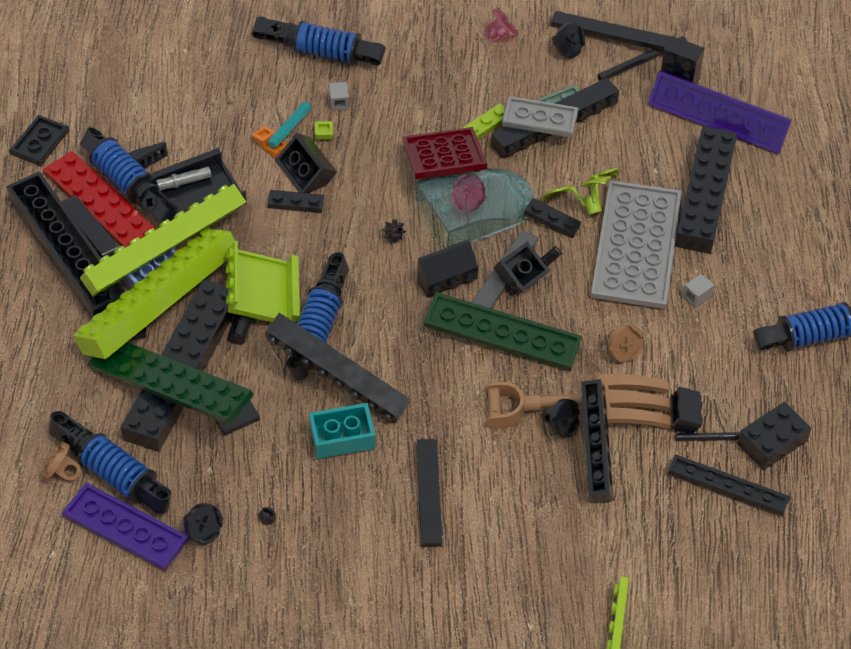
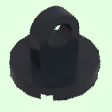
M565 23L558 29L556 35L552 36V42L561 56L572 58L581 53L582 46L585 45V34L578 24Z
M560 399L553 407H546L541 414L544 421L550 424L551 430L556 437L569 438L573 436L580 423V420H578L580 409L578 404L571 399Z
M210 503L195 505L183 517L184 530L187 537L198 544L205 545L211 543L218 537L220 527L222 528L223 517L220 510Z

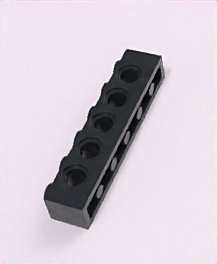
M601 379L581 381L589 496L594 503L614 501L605 386Z

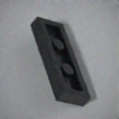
M270 190L267 206L270 209L322 213L325 198L322 194Z
M535 198L531 199L524 212V215L572 239L582 223Z

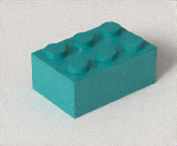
M368 403L309 413V427L316 459L376 449V435Z

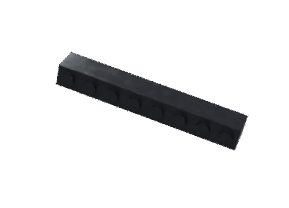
M605 78L554 104L578 107L577 123L618 103L620 90L608 78ZM504 127L492 133L491 146L504 159L553 134Z
M280 312L266 330L265 337L271 345H278L285 354L290 357H296L303 366L311 367L321 378L331 380L336 388H343L349 392V396L353 399L368 403L369 409L371 411L376 410L382 414L386 421L396 424L409 405L410 398Z

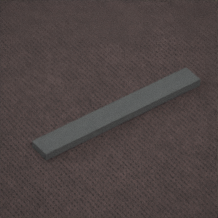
M521 230L503 258L527 241L534 248L538 242V236ZM494 270L472 303L492 309L508 285L502 281ZM450 336L465 344H468L470 341L457 336Z

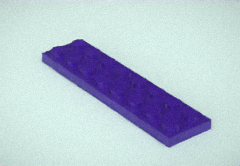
M659 71L648 103L651 106L707 127L736 132L737 138L776 153L781 152L793 120L664 71Z

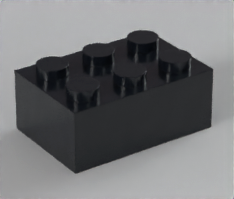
M672 36L664 49L661 71L698 84L705 48Z
M784 401L742 429L737 444L765 471L806 443L812 428Z

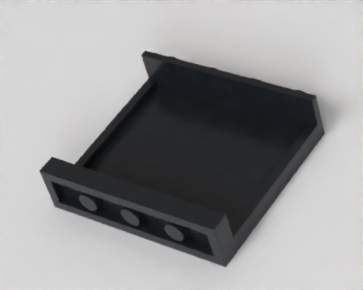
M219 148L152 173L155 180L171 177L172 174H183L207 166L210 168L211 178L184 184L176 189L169 188L160 191L178 207L177 213L189 211L191 205L196 202L201 204L206 196L211 193L216 195L218 190L225 185L229 187L235 184L245 199V204H247L246 191L240 190L222 161V153Z

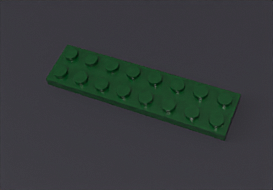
M438 292L434 295L424 321V327L568 371L572 369L582 336Z

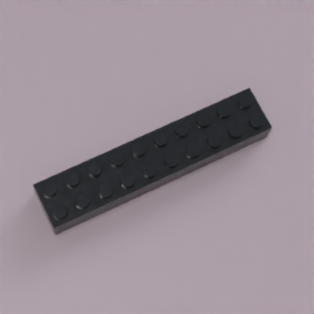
M40 171L6 186L10 202L91 319L103 312L107 305L118 300L120 295L125 292L119 282L92 297L80 279L84 273L83 270L91 264L94 266L99 264L101 257Z
M203 279L162 352V356L204 371L234 316V313L228 312V304H226L228 289L226 286ZM141 390L121 425L123 441L160 452L184 406Z

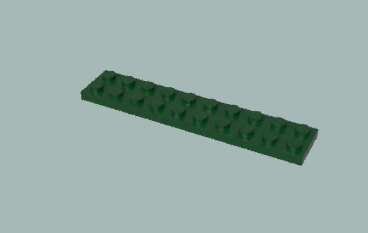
M128 342L108 358L92 357L87 363L88 367L92 370L229 425L254 396L253 392L248 388Z

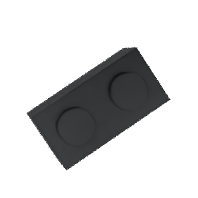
M679 386L670 396L671 429L684 433H695L703 423V417H701V393Z

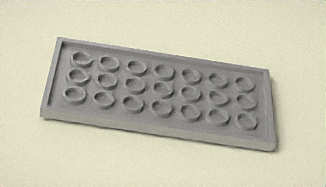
M609 180L591 298L666 309L682 190Z

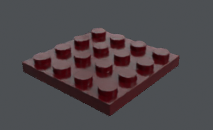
M473 127L402 137L415 180L444 177L451 174L459 175L472 171L480 172L481 170L488 169L487 161Z

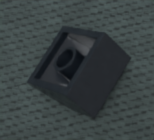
M528 241L499 261L493 268L505 284L521 293L550 272Z

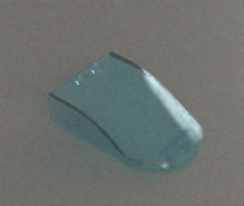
M488 168L480 172L472 171L459 175L451 174L444 177H430L416 181L417 203L423 200L428 201L448 232L447 247L468 239L472 243L520 224L528 217L524 215V212L531 199L534 198L530 184L519 174L505 169Z

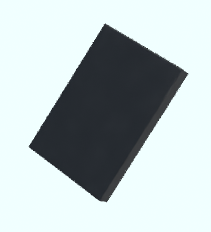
M38 115L9 150L10 155L41 167L69 132V126Z

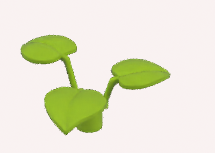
M612 168L591 176L589 181L582 183V188L590 186L591 195L586 196L585 201L572 186L552 189L543 195L541 201L543 202L549 195L557 192L572 191L581 202L582 207L586 206L588 215L602 212L598 183L605 184L606 181L611 179V176L618 177L619 169Z

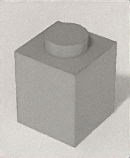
M347 82L329 83L331 111L349 109Z
M700 274L685 284L683 297L696 308L712 297L714 285L711 280Z

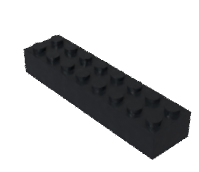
M702 126L675 247L711 254L736 143V132Z

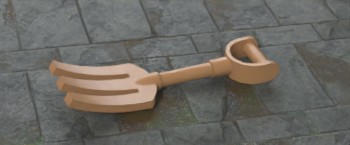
M600 374L597 379H601L605 386L608 423H635L671 429V416L640 409L616 408L643 407L668 412L671 409L670 399L644 392L613 390L639 389L666 394L669 391L668 381L631 374ZM502 381L490 382L484 387V391L488 395L489 417L486 420V424L490 428L513 426L524 416V411L553 407L558 400L563 398L574 400L578 406H583L582 394L523 395L522 390L517 385ZM500 395L516 399L519 403L518 407L510 413L501 414Z

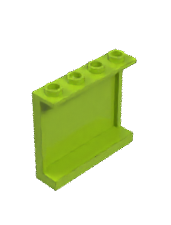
M234 241L233 245L226 252V258H228L226 273H228L226 288L228 289L226 297L228 312L273 322L280 312L296 323L300 317L299 257L291 254L288 261L263 256L239 250L238 241Z

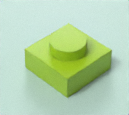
M315 121V140L333 139V121Z

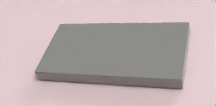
M509 96L502 126L572 138L579 108Z

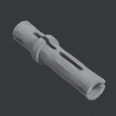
M207 166L183 174H172L171 177L156 180V185L160 191L169 188L176 189L184 184L211 178V171Z

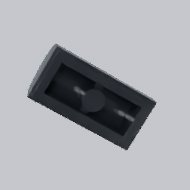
M236 314L227 341L236 345L244 344L253 318Z

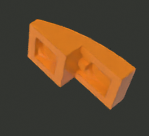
M263 126L251 136L267 153L277 158L288 143L282 141L276 148L269 147L268 140L274 135L275 131Z

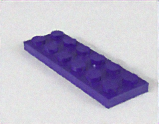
M87 482L62 512L63 517L164 571L167 570L189 540L187 535Z

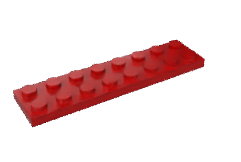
M73 151L43 168L44 174L68 197L76 195L110 237L120 246L126 248L130 246L129 242L133 239L145 237L144 234L150 229L154 228L157 230Z

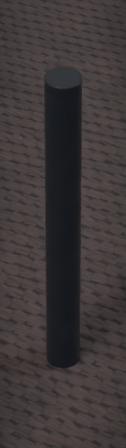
M740 432L675 433V441L738 440Z

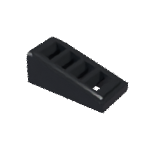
M163 141L134 150L129 155L145 169L168 156L167 145Z

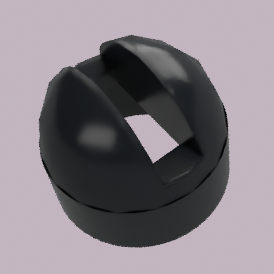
M271 507L262 508L259 513L260 522L264 525H271L275 522V511Z

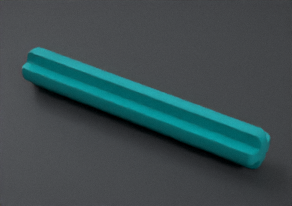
M304 101L268 140L269 147L276 148L311 110L309 102Z

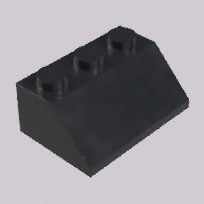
M298 133L293 136L275 159L300 193H311L326 186L337 173L336 169L313 140L308 136Z
M469 239L418 258L417 282L427 298L434 296L436 292L441 293L449 289H455L462 284L478 279V265Z

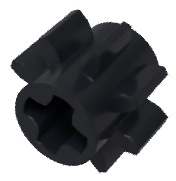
M392 219V223L385 222L386 226L382 229L386 234L384 238L390 239L393 243L396 242V239L403 240V233H406L402 228L404 223H398L396 219Z

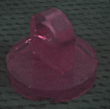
M498 7L492 10L496 20L486 27L484 31L485 36L490 41L498 39L505 32L512 38L515 37L518 31L509 22L505 13Z
M463 175L454 182L451 199L457 209L464 212H473L486 200L485 186L479 177Z

